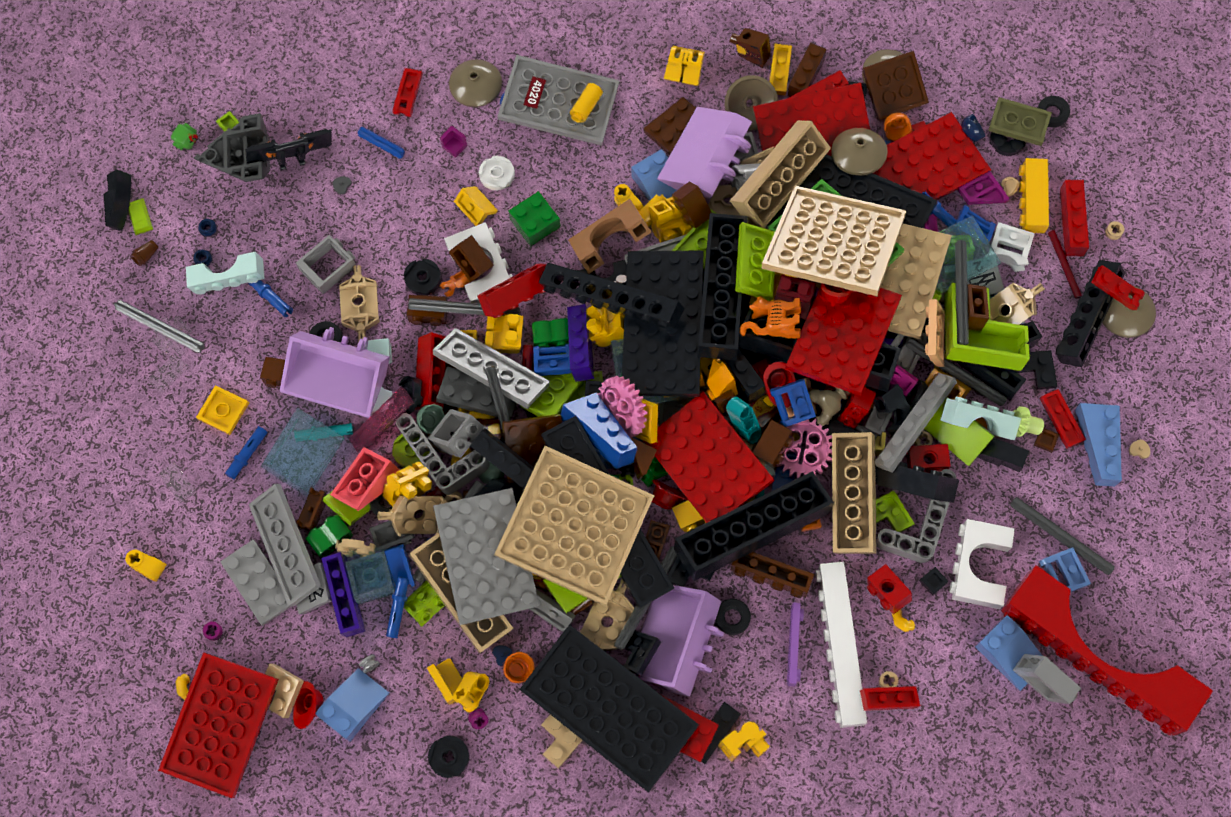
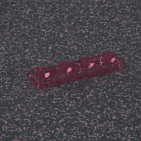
M400 387L349 438L358 453L361 452L363 447L368 449L414 403L405 388Z

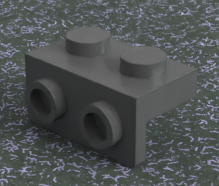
M386 521L369 528L376 545V551L381 550L382 553H385L384 550L392 548L399 543L400 545H407L415 537L414 534H401V536H398L391 521Z

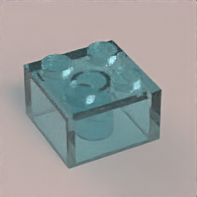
M384 551L345 562L354 600L359 605L394 594L396 586Z

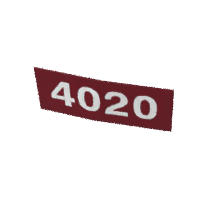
M532 76L524 106L537 109L546 83L545 79Z

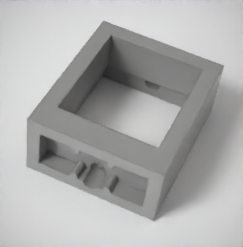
M330 235L296 262L299 271L322 294H325L354 269L353 266L356 265L354 262L355 256L349 250L345 251L342 248L343 244L337 238L333 239ZM333 248L345 263L323 281L310 267Z
M450 409L427 439L440 451L461 458L483 430L484 426L472 415Z
M1024 654L1013 669L1039 694L1051 702L1070 704L1077 698V693L1081 689L1079 685L1046 656Z

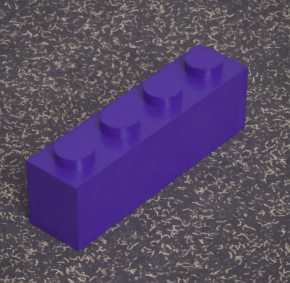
M586 304L567 307L570 370L575 382L594 379L592 341L589 339V330L586 327V323L589 320V316L586 314Z
M341 552L323 557L322 562L340 634L347 638L366 632L347 557Z

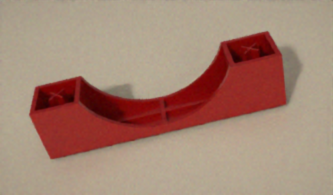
M1035 565L1025 575L1001 609V612L1004 613L1003 616L1008 615L1013 621L1021 625L1020 628L1025 633H1032L1036 636L1038 642L1043 646L1053 648L1058 657L1071 661L1075 669L1089 674V678L1093 682L1107 687V691L1111 695L1119 696L1125 700L1124 703L1129 708L1139 710L1147 721L1157 723L1161 726L1160 730L1165 734L1175 736L1186 732L1213 690L1178 665L1163 672L1138 674L1120 670L1101 660L1082 641L1074 626L1070 611L1071 589Z

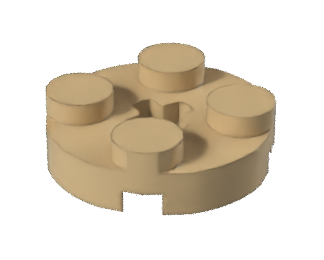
M342 539V542L340 540L336 541L335 549L346 557H353V554L361 555L360 557L364 559H372L376 551V545L370 543L369 546H366L364 541Z

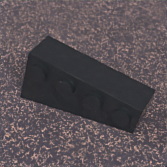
M903 462L898 464L893 473L879 468L875 464L876 485L933 500L951 503L955 501L959 479L942 476L943 472L936 470L925 472V468L913 465V468H909L908 464Z

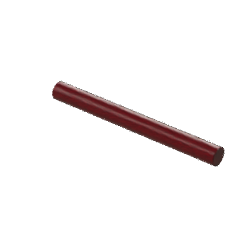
M1055 230L1048 232V235L1074 298L1078 299L1082 297V294Z

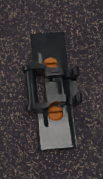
M323 129L310 133H300L298 139L278 144L273 139L270 142L250 146L245 149L246 164L277 159L280 170H285L286 158L295 156L300 166L305 165V155L309 151L332 146L331 129Z

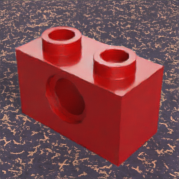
M864 387L861 396L851 393V396L844 402L837 420L843 422L846 426L855 428L869 412L876 393Z
M948 444L911 446L906 453L909 468H913V465L924 467L925 472H930V470L941 472L951 467ZM924 458H930L933 464H927Z
M886 564L867 577V589L870 594L876 595L880 599L882 607L886 611L890 610L893 615L912 601V592ZM886 588H890L893 591L886 593L883 590Z

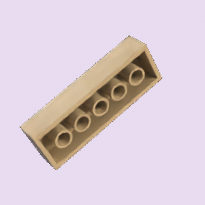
M797 121L731 198L730 202L741 216H748V224L765 228L790 198L794 186H800L831 149L813 122Z
M872 432L832 433L833 553L876 554L875 435Z
M439 533L409 554L478 653H481L514 629L504 615L464 625L459 624Z

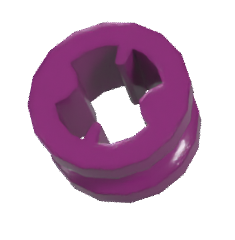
M208 622L204 625L202 632L205 638L215 641L222 636L223 629L216 622ZM211 627H213V628H216V627H217V630H215V635H214V636L211 635V634L208 635V633L211 631V630H210Z
M481 708L475 709L468 715V720L474 729H482L488 724V717Z

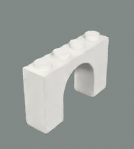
M486 222L444 238L448 251H450L472 235L486 255L492 259L494 266L487 276L464 285L470 302L478 304L480 302L477 295L513 276L512 274L508 275L506 269H509L506 259H501V248L498 243H494V232L492 228L487 227Z
M970 519L960 524L958 536H961V542L957 543L955 555H958V562H954L952 571L955 574V581L951 582L949 593H952V600L995 609H1001L1004 606L1006 586L978 579L970 569L969 557L971 552L978 548H990L1008 552L1012 548L1014 528Z

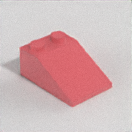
M363 447L330 495L359 511L383 493L384 485L387 484V476L392 473L396 474L400 469L390 460Z

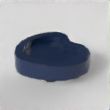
M498 645L493 648L492 653L496 657L497 665L503 667L506 658L512 654V650L509 647Z

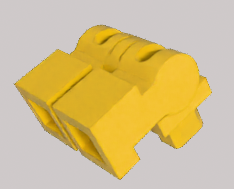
M678 46L671 47L664 79L681 82L682 80V83L699 86L705 52Z
M673 196L667 198L666 202L662 200L649 205V214L652 220L651 228L655 237L659 238L660 243L686 235L692 229L691 225L687 226L681 218L683 215L675 207Z
M591 306L586 309V314L589 316L586 327L589 330V339L592 342L595 341L600 347H607L614 341L617 343L623 341L624 313L618 312V314H614L604 307L598 309Z
M505 314V316L498 318L488 316L485 345L499 353H519L524 316L518 314Z
M418 461L413 463L412 466H407L397 471L396 474L388 475L387 484L384 485L383 497L393 507L400 495H404L407 499H412L415 496L425 494L432 486V481L428 477V468Z
M746 722L738 733L734 730L719 744V748L731 762L740 755L741 751L739 749L742 746L746 752L751 749L757 758L766 752L770 746L764 740L766 733L763 729L760 731L758 725L754 722Z

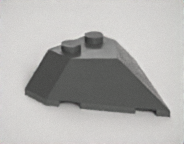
M262 114L243 116L238 120L239 123L232 129L228 128L207 146V150L193 157L199 162L244 182L264 179L270 172V161L246 164L245 149L250 146L269 142Z

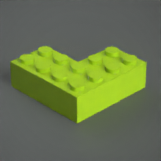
M951 283L944 295L946 359L1021 371L1030 359L1029 344H1027L1029 341L1028 326L990 320L989 288H987L988 322L982 331L969 330V344H957L956 283Z

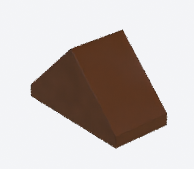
M631 438L637 446L632 466L639 480L647 474L657 450Z

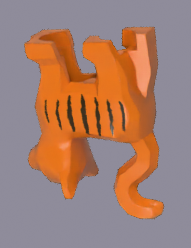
M759 296L749 308L753 310L752 319L768 315L766 327L760 328L756 323L749 321L743 323L739 328L741 336H745L746 330L750 328L756 335L800 338L801 329L795 328V325L800 321V316L798 315L801 314L800 298H795L793 302H786L783 300L768 301ZM795 314L792 318H787L788 315Z

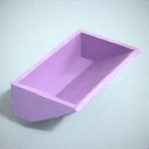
M697 107L657 179L676 190L690 181L700 188L707 204H709L722 179L733 181L736 176L735 171L729 167L730 163L735 165L740 163V159L734 157L736 152H749L748 149L751 148V145L744 137L752 121L737 113Z
M332 327L329 330H325L323 337L302 331L290 336L280 392L370 418L386 377L390 357L368 351L367 337L360 339L357 347L347 345L349 339L347 336L342 337L341 343L334 341V328Z
M673 585V590L655 599L650 604L641 632L658 638L661 644L643 675L636 676L646 684L690 697L698 671L712 672V668L706 667L707 665L701 663L705 651L712 652L713 649L712 646L707 645L710 635L718 637L724 635V632L718 630L719 628L713 627L721 601L707 591Z

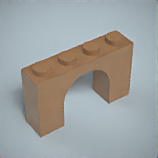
M630 199L568 239L578 259L589 274L605 264L599 255V247L611 234L618 231H628L635 242H638L651 233V230Z

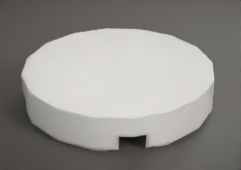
M493 156L488 160H484L480 165V181L490 190L498 191L505 189L514 180V167L509 159L503 156Z

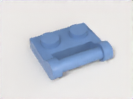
M1073 547L1039 561L1041 567H1044L1048 574L1059 581L1051 564L1053 562L1057 563L1067 587L1071 589L1070 593L1091 584Z

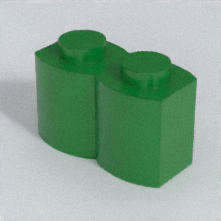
M568 318L532 323L534 346L543 348L566 346V344H569Z
M332 515L325 519L321 527L312 529L308 533L306 540L322 559L331 555L336 550L337 540L342 542V539H351L354 535L338 515Z

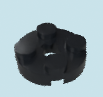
M994 132L990 133V144L1001 155L1013 156L1021 152L1026 145L1024 141L1013 138L1008 142L1004 135Z
M429 259L412 261L404 271L405 284L408 290L416 295L428 296L437 290L441 283L442 276L437 264ZM427 274L425 280L421 281L418 277L419 275Z
M405 376L399 383V386H401L400 392L396 391L395 408L400 411L399 413L411 414L423 402V397L421 396L422 380Z
M444 736L436 740L428 752L430 767L434 773L443 778L460 776L466 770L470 760L468 747L460 738L455 736ZM452 751L454 760L446 763V759L443 756Z

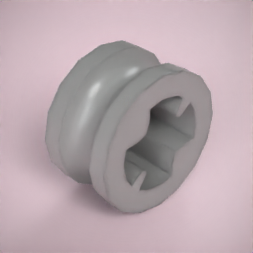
M372 654L363 659L359 666L364 668V673H368L380 663L378 660L375 661V655Z

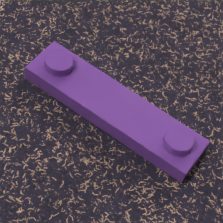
M795 602L792 603L790 612L787 685L795 687L797 681L800 682L801 669H797L799 624L800 621H803L804 609H800L801 603Z

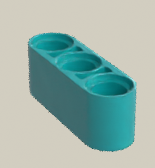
M739 397L730 399L726 410L736 433L750 444L756 443L762 435V430L753 408Z

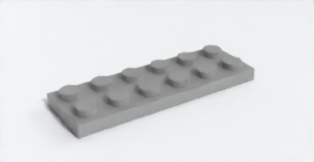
M457 328L433 349L434 356L488 387L490 386L485 369L494 366L503 395L527 409L549 387V380Z
M274 484L253 500L249 506L288 606H295L320 588L321 584L281 484Z

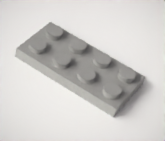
M254 539L220 561L262 626L292 607L287 604L274 568Z

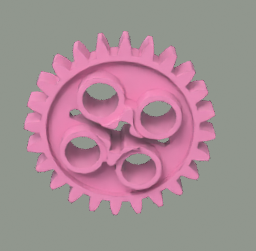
M624 376L611 377L602 382V387H599L601 393H598V395L628 436L632 438L643 432L642 429L645 428L644 422L647 421L644 415L647 412L643 410V407L646 406V404L641 402L643 396L639 397L638 395L640 390H635V384H630V380H625Z
M808 419L786 427L792 430L793 433L798 434L800 439L794 441L790 448H786L783 453L785 457L782 463L777 465V468L783 466L782 473L788 470L790 471L789 477H792L795 473L797 479L801 475H806L812 471L814 474L816 471L822 474L821 467L828 469L826 462H832V458L828 456L832 455V450L830 449L832 448V442H829L832 440V435H826L829 429L822 430L823 426L820 424L816 425V419L812 423ZM806 431V449L803 455V463L800 465V447L802 444L803 432ZM815 436L819 439V443L812 444L809 438ZM788 452H794L797 455V458L794 460H790L787 458L786 454ZM813 455L816 457V462L809 463L806 457Z

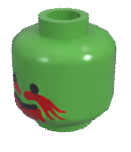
M186 123L184 125L178 124L171 134V139L174 141L173 145L181 151L183 148L190 150L198 139L197 130Z

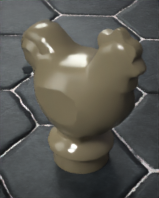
M836 388L835 391L812 389L809 392L812 402L818 403L822 411L816 417L817 424L821 426L828 425L832 416L841 409V399L847 400L851 393Z

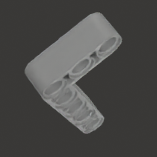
M403 413L397 417V427L424 467L428 468L430 476L442 493L446 495L453 494L489 468L490 462L476 450L446 468L412 416ZM410 422L407 427H403L405 423ZM420 436V439L418 441L413 442L415 437ZM426 451H430L429 455L423 456ZM483 458L481 463L475 464L478 459ZM435 466H440L437 471H433ZM461 470H467L465 474L459 475ZM450 480L449 485L443 486L445 481Z
M945 469L941 471L943 472L942 476L956 479V475L952 470ZM929 500L918 538L891 529H883L876 538V546L883 551L919 563H927L935 553L949 502ZM930 513L938 514L939 520H934ZM925 531H931L934 534V538L927 537ZM881 536H887L890 539V543H884L881 540ZM900 543H907L909 550L902 549ZM919 549L927 550L928 556H922Z

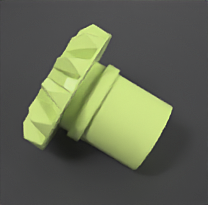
M1019 406L1017 410L1013 411L1015 412L1014 416L1021 418L1016 437H1021L1026 432L1039 435L1043 431V419L1031 416L1027 407Z

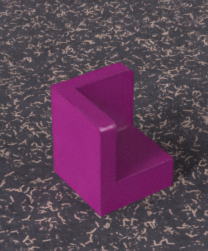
M452 125L440 137L442 148L455 158L468 146L465 135Z

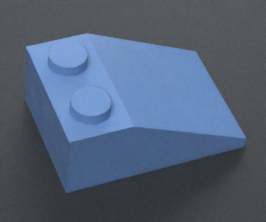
M662 149L631 167V177L649 201L656 194L658 196L662 194L667 199L672 197V194L677 191L657 179L668 160L667 155Z
M1008 615L975 646L1019 691L1028 683L1013 671L1024 654L1043 656L1026 633Z
M358 668L326 699L315 715L351 742L388 696L389 692Z

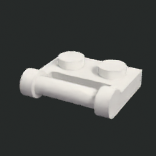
M998 222L988 253L1007 251L1027 259L1035 233ZM999 243L1022 250V254L999 248L997 245Z

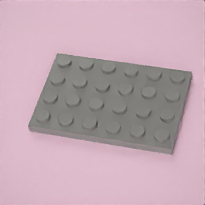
M516 55L498 113V120L602 146L620 81ZM532 76L546 80L537 109L523 105ZM594 83L602 89L603 94L586 121L577 123L572 120L570 111L587 84Z
M512 488L433 506L460 625L540 606L532 573L494 556L516 509Z

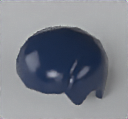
M974 114L968 115L963 119L961 123L962 130L971 141L976 142L986 136Z

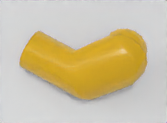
M901 609L894 615L892 614L894 625L903 632L915 629V622L903 618Z

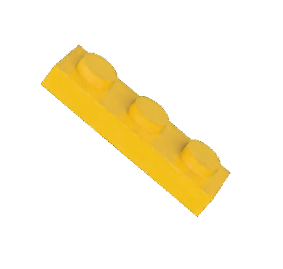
M774 44L769 82L775 88L777 95L786 96L792 51L791 45Z

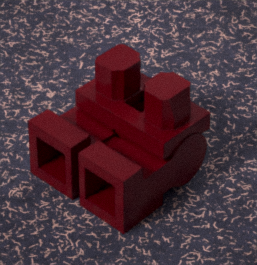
M782 274L774 300L793 302L795 298H800L801 314L798 315L800 319L806 320L815 298L816 284Z

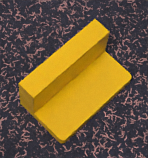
M476 186L462 188L454 200V203L475 226L482 224L487 215L496 214L498 211Z
M448 658L437 666L435 664L430 665L427 669L446 702L450 705L455 702L453 694L461 683L462 677L452 660Z

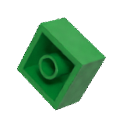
M539 191L508 210L510 221L530 247L561 227L560 218Z

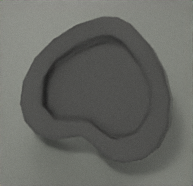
M346 176L338 177L333 180L334 190L336 193L344 195L352 182Z

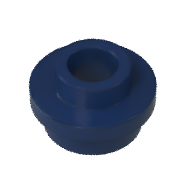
M203 219L198 226L199 233L204 237L214 235L217 230L216 223L211 219Z
M202 249L196 251L193 257L194 263L196 265L204 263L206 266H209L212 262L211 253Z

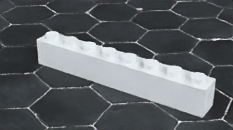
M844 562L820 564L818 570L815 571L816 581L820 582L821 590H818L819 602H823L824 608L821 610L822 622H826V629L823 631L825 642L828 641L829 644L826 656L827 661L831 662L832 669L829 670L830 682H834L835 690H832L833 702H837L838 709L835 711L836 723H840V728L865 726L867 718L860 695L862 684Z

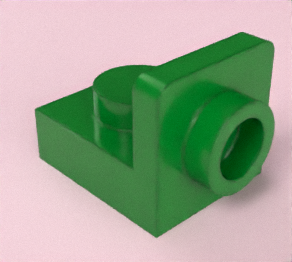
M655 457L647 474L641 480L647 487H650L653 484V479L656 480L669 474Z

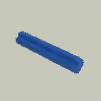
M360 127L357 131L359 137L401 159L405 155L403 148L367 128Z

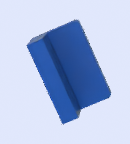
M404 544L384 550L395 586L397 577L409 578L408 585L411 584V587L415 586L416 581L413 579L414 574Z

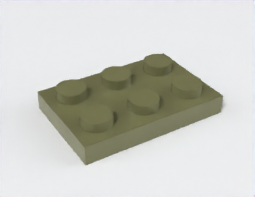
M998 97L988 131L1042 146L1052 112Z

